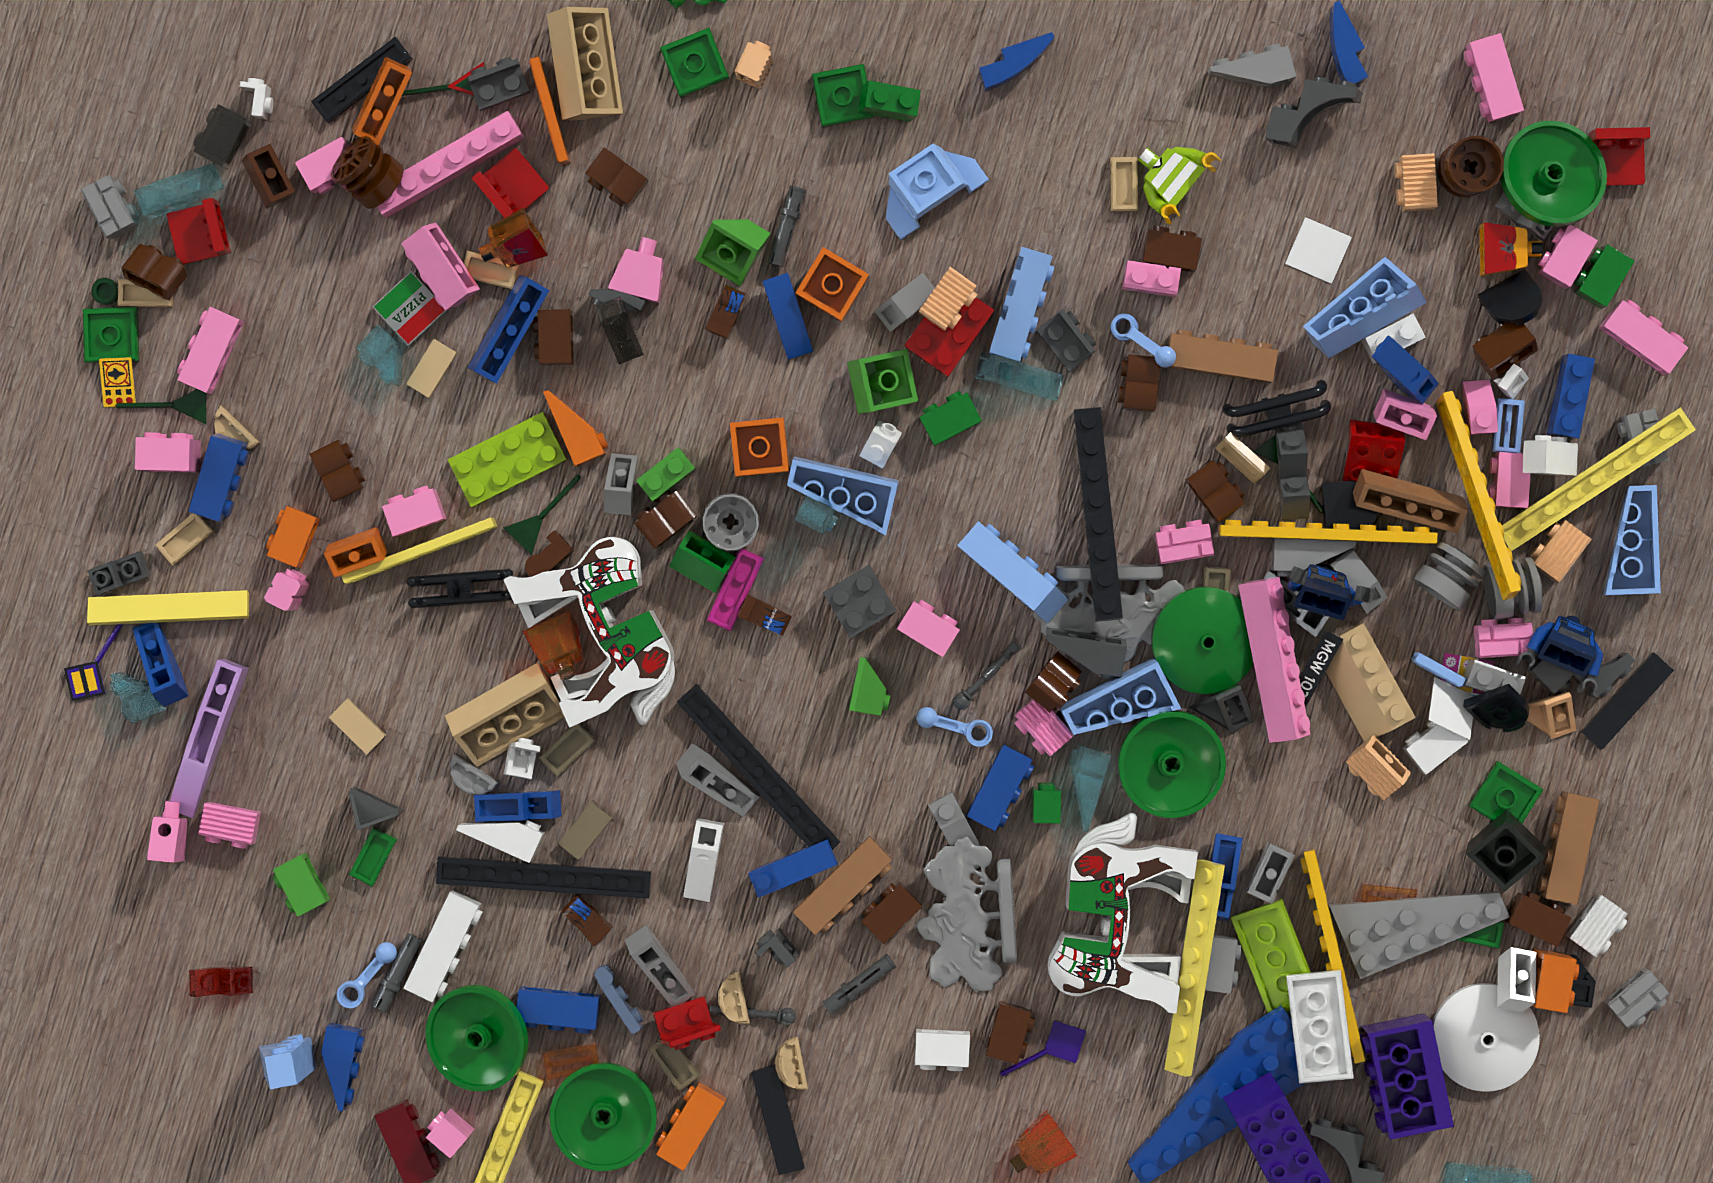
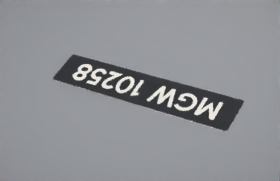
M1327 630L1323 633L1299 677L1301 689L1305 695V708L1343 641L1341 637Z

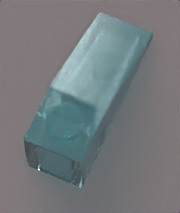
M211 163L158 180L135 190L134 193L144 216L153 219L224 188L215 164Z
M981 353L975 375L977 380L1053 401L1058 400L1064 375L987 353Z
M1079 745L1077 750L1072 749L1068 764L1073 765L1071 771L1081 828L1083 831L1089 832L1111 754Z
M1446 1162L1444 1183H1531L1532 1175L1526 1169Z

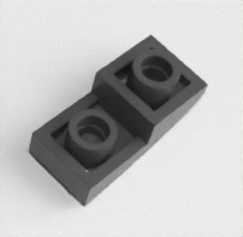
M593 289L588 293L590 297L594 298L591 303L603 310H606L608 306L614 309L619 300L622 301L620 306L633 314L636 309L643 312L647 305L646 301L620 291Z
M142 551L87 570L96 595L121 588L151 576Z

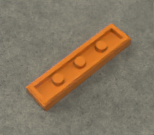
M539 56L531 58L529 63L557 162L561 165L569 164L571 162L542 60Z

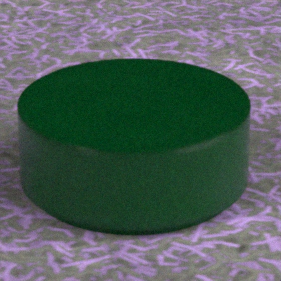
M100 278L92 285V297L100 304L111 305L118 300V284L112 279Z

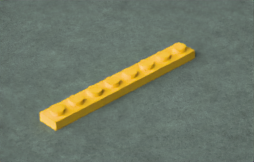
M1453 391L1444 392L1436 401V405L1503 601L1513 599L1521 590V579L1519 574L1514 571L1512 552L1505 545L1503 539L1504 529L1502 524L1497 521L1494 500L1488 495L1486 477L1479 469L1478 453L1475 448H1472L1469 439V427L1463 422L1461 416L1462 408L1460 401L1455 398Z
M1225 520V525H1219L1218 536L1437 544L1438 533L1430 532V527H1414V532L1403 531V526H1387V531L1376 530V525H1360V530L1349 529V524H1333V529H1323L1322 523H1306V528H1296L1295 522H1279V527H1268V521H1252V526H1241L1242 520Z
M1315 849L1304 851L1305 857L1300 858L1303 873H1309L1311 883L1306 884L1310 900L1315 899L1317 910H1313L1316 926L1321 925L1324 936L1319 937L1322 952H1328L1330 962L1325 963L1327 971L1341 970L1351 1057L1354 1058L1355 1063L1364 1062L1365 1054L1360 1040Z

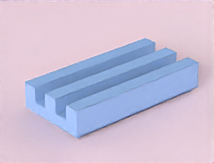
M1496 399L1498 432L1493 433L1491 452L1520 453L1524 400ZM1503 404H1506L1503 447H1499ZM1513 405H1517L1514 446L1509 448Z
M1415 652L1411 658L1412 663L1456 687H1462L1466 680L1463 676L1419 652Z

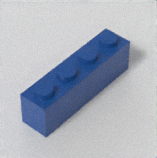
M519 275L467 368L497 384L549 290L530 278Z

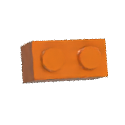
M286 506L285 510L281 509L276 519V524L279 525L275 535H270L266 544V549L269 550L267 556L293 567L301 568L321 518L291 506Z
M374 527L328 544L324 555L335 578L384 560L388 550L378 527Z

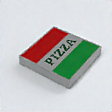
M410 271L372 306L409 347L448 312V310L445 311L437 303L435 295L413 271Z

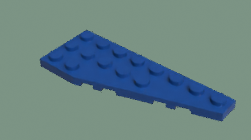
M1282 1005L1237 1032L1232 1037L1231 1043L1222 1053L1220 1052L1215 1057V1062L1205 1074L1202 1073L1176 1103V1108L1168 1117L1165 1116L1155 1133L1150 1138L1148 1137L1127 1161L1140 1183H1149L1238 1126L1223 1099L1224 1096L1269 1072L1285 1096L1305 1084H1299L1292 1021Z

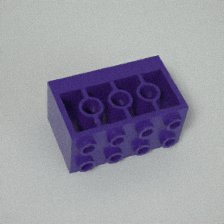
M1422 1013L1361 1026L1360 1040L1368 1059L1363 1063L1366 1075L1372 1080L1373 1086L1369 1087V1093L1372 1103L1375 1102L1378 1108V1112L1374 1113L1376 1126L1381 1130V1133H1385L1392 1140L1454 1127L1432 1020ZM1400 1047L1398 1053L1393 1055L1394 1049ZM1405 1073V1077L1401 1081H1399L1398 1078L1400 1077V1075ZM1411 1100L1410 1104L1404 1107V1103Z
M1270 1072L1223 1097L1268 1183H1331L1289 1102Z

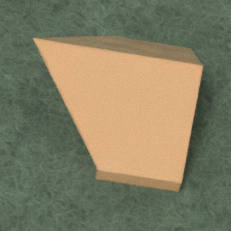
M1558 692L1528 703L1529 716L1527 721L1545 732L1551 739L1577 731L1572 696L1569 692Z

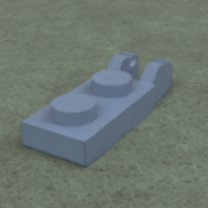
M606 965L599 966L595 970L596 972H594L595 979L598 980V984L631 1034H635L643 1028L641 1023L644 1020L643 1016L636 1007H630L626 1001L629 996L623 986H616L614 983L615 973L613 970L611 971V968Z

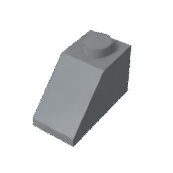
M611 453L604 488V513L631 515L635 493L637 455Z

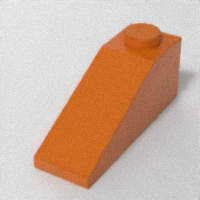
M544 391V396L574 465L578 467L606 455L604 448L608 447L603 433H597L594 427L551 391Z

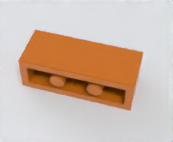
M388 57L384 58L352 128L355 135L370 137L376 145L380 144L412 75L409 67Z
M698 1082L696 1087H689L683 1097V1100L686 1101L682 1111L678 1108L675 1110L669 1121L673 1124L668 1133L663 1131L655 1144L659 1147L656 1155L682 1171L686 1168L726 1101L724 1096L701 1082Z

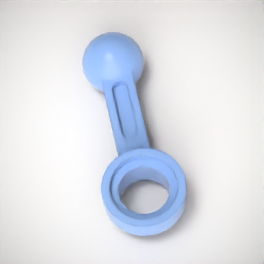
M1119 314L1112 320L1111 332L1114 337L1121 341L1132 339L1153 354L1156 363L1161 367L1167 368L1175 363V351L1168 346L1160 347L1138 331V322L1133 316ZM1121 320H1129L1131 328L1126 334H1119L1117 331V325Z
M930 707L921 708L916 715L917 723L921 727L931 728L938 726L962 733L966 736L969 743L977 747L987 745L993 736L992 727L984 720L977 719L970 723H964L939 716ZM977 725H982L986 730L985 737L981 740H974L971 735L972 729Z
M381 943L376 948V957L362 974L354 981L344 982L338 988L337 999L343 1007L355 1008L364 1000L365 989L369 981L384 964L395 960L397 950L392 943ZM347 987H353L358 991L357 1000H350L346 997L345 990Z

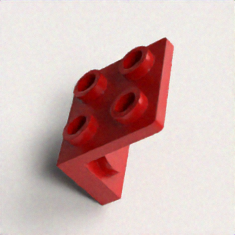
M1650 127L1596 128L1589 132V137L1597 145L1605 161L1607 171L1606 186L1643 185L1645 183L1644 141L1650 138Z
M517 148L511 150L484 174L479 171L472 177L473 181L509 223L549 190V186Z
M214 198L202 200L203 205L167 213L176 257L184 265L231 253L220 204Z
M1350 420L1348 426L1349 446L1342 476L1343 481H1357L1361 469L1398 478L1405 445L1404 432L1380 423Z
M704 996L652 1013L661 1043L670 1048L674 1047L675 1050L690 1046V1041L694 1039L705 1041L716 1037L715 1032L721 1030L719 1024L712 1022Z

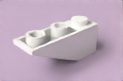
M700 818L696 820L683 897L710 902L725 823Z

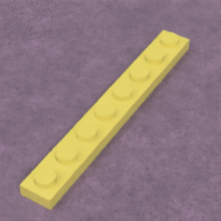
M1681 407L1504 523L1502 525L1504 541L1510 550L1513 551L1696 429Z
M1197 860L1178 979L1180 990L1177 1013H1173L1164 1070L1184 1077L1192 1076L1225 865L1208 860Z

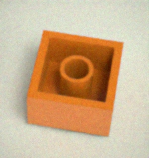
M822 247L795 294L842 323L868 281L869 274Z
M783 417L730 423L735 477L790 472L785 419Z
M1534 948V952H1536V1003L1532 1006L1568 1013V1007L1573 1006L1575 997L1574 991H1571L1573 980H1577L1579 974V964H1576L1577 960L1566 953Z

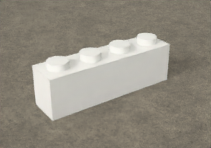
M454 889L449 892L403 989L430 1002L436 1000L437 997L442 998L448 986V983L444 981L448 973L453 974L460 960L456 958L460 948L466 949L471 939V935L468 934L471 925L477 926L483 914V911L479 910L482 903Z

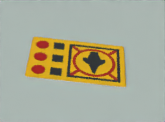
M131 357L99 359L103 406L116 407V403H136Z

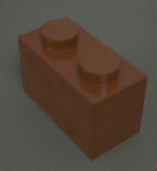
M271 144L250 152L243 158L242 163L266 209L291 198L295 193Z
M1154 226L1153 230L1149 229L1147 231L1142 263L1166 266V268L1176 267L1181 268V271L1193 273L1197 270L1202 238H1197L1195 232L1180 231V234L1169 233V228Z
M570 309L538 310V316H535L533 319L534 332H538L539 342L534 343V358L539 359V364L574 365L573 311Z
M1505 322L1500 324L1497 330L1491 334L1481 336L1472 346L1476 360L1493 380L1507 372L1513 364H1519L1538 351L1536 338L1524 324L1515 325L1514 323Z
M901 882L896 886L891 883L881 893L883 898L877 904L872 901L862 911L864 917L861 919V922L883 944L922 908V904Z
M1527 891L1526 895L1518 892L1508 912L1509 918L1504 921L1558 947L1572 919L1565 915L1567 909L1551 903L1550 907L1540 903L1542 897Z
M1003 1001L999 1002L985 1051L986 1056L1017 1064L1019 1058L1024 1059L1028 1043H1024L1026 1032L1031 1033L1035 1020L1034 1017H1031V1009Z

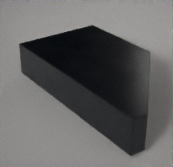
M1571 954V957L1577 960L1576 964H1579L1578 978L1573 980L1571 990L1575 993L1573 1005L1592 1008L1596 981L1577 955Z

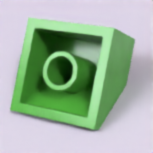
M907 349L847 361L858 414L918 402Z

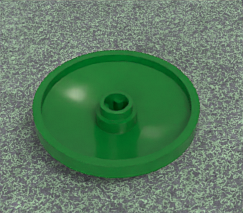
M1560 121L1533 123L1520 130L1509 141L1503 151L1504 170L1500 180L1504 193L1513 207L1533 222L1552 227L1574 224L1590 214L1598 206L1604 195L1607 171L1603 156L1594 141L1586 133L1573 125Z
M1203 586L1184 590L1172 597L1162 607L1155 619L1151 634V647L1154 659L1158 662L1165 677L1186 691L1197 694H1212L1224 691L1242 680L1254 663L1242 601L1223 589ZM1207 637L1211 638L1212 642L1208 643L1207 647H1205L1204 640Z
M1164 711L1154 716L1143 718L1127 733L1119 750L1118 773L1125 792L1141 809L1159 817L1178 818L1201 810L1216 796L1225 777L1226 756L1218 735L1205 721L1184 711ZM1173 757L1174 763L1168 766L1165 761L1167 759L1171 760Z
M482 985L458 987L437 1001L427 1019L425 1035L429 1055L439 1072L458 1087L477 1092L494 1090L510 1081L520 1071L525 1062L528 1051V1033L523 1017L510 999L493 988Z
M607 1062L589 1064L571 1073L557 1089L550 1107L551 1132L559 1149L566 1157L579 1166L595 1171L616 1170L634 1162L649 1146L657 1125L656 1102L647 1083L631 1069ZM600 1111H608L610 1113V1116L608 1118H602L600 1115Z

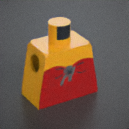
M1494 223L1479 225L1480 276L1524 269L1528 265V257H1542V241H1528L1527 229Z

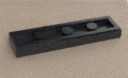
M396 36L311 101L328 124L369 93L385 57L402 65H406L413 59Z
M1652 652L1580 732L1600 750H1603L1674 670L1657 654Z
M775 1065L752 1070L751 1073L778 1174L782 1175L804 1169L805 1165L783 1083L778 1077Z

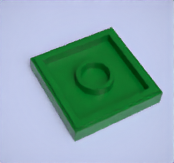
M710 28L660 47L680 98L729 79Z
M864 64L812 74L822 128L874 118L873 115L858 113L861 86L867 82Z
M137 307L83 309L85 363L99 362V359L127 357H131L132 361H140Z
M1496 761L1468 806L1491 821L1495 820L1507 809L1523 823L1544 789L1501 762Z

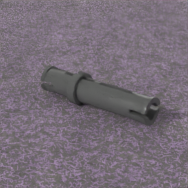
M792 185L789 186L784 207L780 209L781 218L767 261L769 264L784 268L797 219L801 217L799 212L806 193L805 189Z
M410 933L407 934L386 978H382L380 982L382 986L374 1002L371 1004L374 1008L378 1007V1010L387 1013L396 992H400L402 988L400 984L423 942L421 938L417 939V936Z
M885 954L884 957L865 969L847 984L845 982L840 985L842 988L826 1000H823V1004L833 1015L848 1002L856 1001V996L876 983L892 969H895L896 965L888 954ZM880 968V971H878L864 983H861L865 978H867L869 975H871ZM856 985L858 986L845 997H843L841 1000H839L841 996L850 991L853 987H855Z

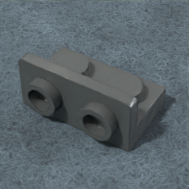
M507 57L497 61V66L487 69L484 66L471 71L472 75L468 76L467 79L480 111L530 93L518 59L512 60L511 57Z
M1062 309L1036 331L1066 370L1071 372L1096 352L1093 348L1096 343L1087 332L1084 334L1080 332L1077 328V325L1080 323L1071 311L1066 313Z
M770 929L761 936L756 943L758 947L754 952L757 956H760L771 947L773 950L770 952L772 957L778 964L784 963L787 968L796 961L799 955L798 950L780 929L774 933Z

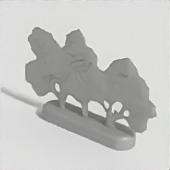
M1117 564L1119 580H1139V586L1134 595L1120 591L1122 620L1095 622L1093 596L1087 591L1088 584L1091 581L1090 566L1061 565L1056 567L1057 579L1061 581H1077L1078 587L1066 593L1061 587L1056 586L1065 596H1068V601L1048 624L1035 612L1034 618L1041 621V632L1045 636L1046 627L1089 634L1093 632L1102 636L1126 639L1125 663L1136 655L1138 644L1141 641H1145L1151 646L1152 628L1158 613L1172 597L1184 591V588L1176 580L1168 581L1157 590H1152L1146 585V580H1157L1163 577L1164 565ZM1081 593L1080 604L1076 608H1071L1069 605L1073 597L1079 598ZM1145 593L1150 594V602L1146 601ZM1086 596L1090 598V604L1085 602Z
M968 837L958 839L955 846H944L937 853L936 858L930 860L923 869L930 884L946 895V900L944 903L933 904L928 910V916L921 918L914 926L925 940L936 941L940 945L936 953L930 958L929 976L934 982H939L941 986L947 988L949 985L956 983L960 976H963L974 991H992L993 984L1003 975L999 965L992 959L991 953L995 948L1002 947V957L1005 964H1017L1011 859H1000L997 862V879L994 882L991 881L984 872L992 860L991 851L986 846L973 845ZM974 866H980L981 871L978 872L977 870H975ZM970 874L978 875L981 877L980 882L985 884H975L970 880ZM976 888L982 889L981 893L975 894ZM987 890L996 891L999 894L1000 911L985 912L981 909L980 898ZM991 919H1000L1001 940H994L986 936L985 931ZM987 946H988V949H987L986 952H980V951H979V950H980V947H987Z

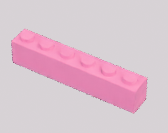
M506 111L404 170L403 177L396 190L384 203L377 207L380 213L388 218L523 140L525 137L510 112Z
M1280 577L1240 584L1238 586L1269 743L1297 740L1311 735L1309 729L1310 721L1304 704L1305 695L1301 689L1300 670L1296 663L1294 640L1290 633L1289 614L1285 608L1284 589L1281 585Z

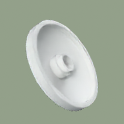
M1478 983L1460 988L1444 1000L1433 1019L1442 1070L1459 1085L1475 1091H1496L1516 1083L1531 1068L1539 1049V1028L1531 1008L1529 1007L1523 1013L1497 1008L1498 985ZM1491 1035L1492 1039L1489 1040L1488 1044H1485L1483 1042L1484 1037Z

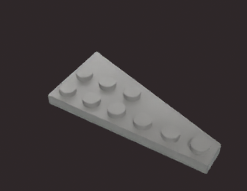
M1498 891L1452 896L1440 895L1426 898L1388 899L1374 902H1352L1348 904H1328L1360 979L1509 918L1507 909Z

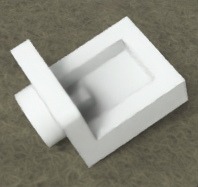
M248 78V82L240 81V88L254 92L251 115L256 119L267 120L268 114H271L273 110V98L270 97L271 88L264 84V80Z
M878 421L860 457L883 469L902 433L892 424Z
M518 738V742L509 743L503 775L528 780L532 779L536 753L540 752L541 747L534 745L533 740Z

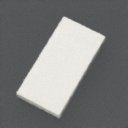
M1341 970L1287 975L1299 1084L1353 1079Z

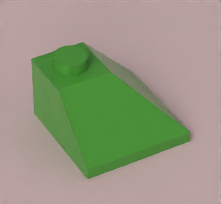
M748 219L713 220L695 259L738 286H741L761 254L771 233Z
M860 656L849 710L881 716L882 710H888L891 695L886 694L885 685L867 658Z

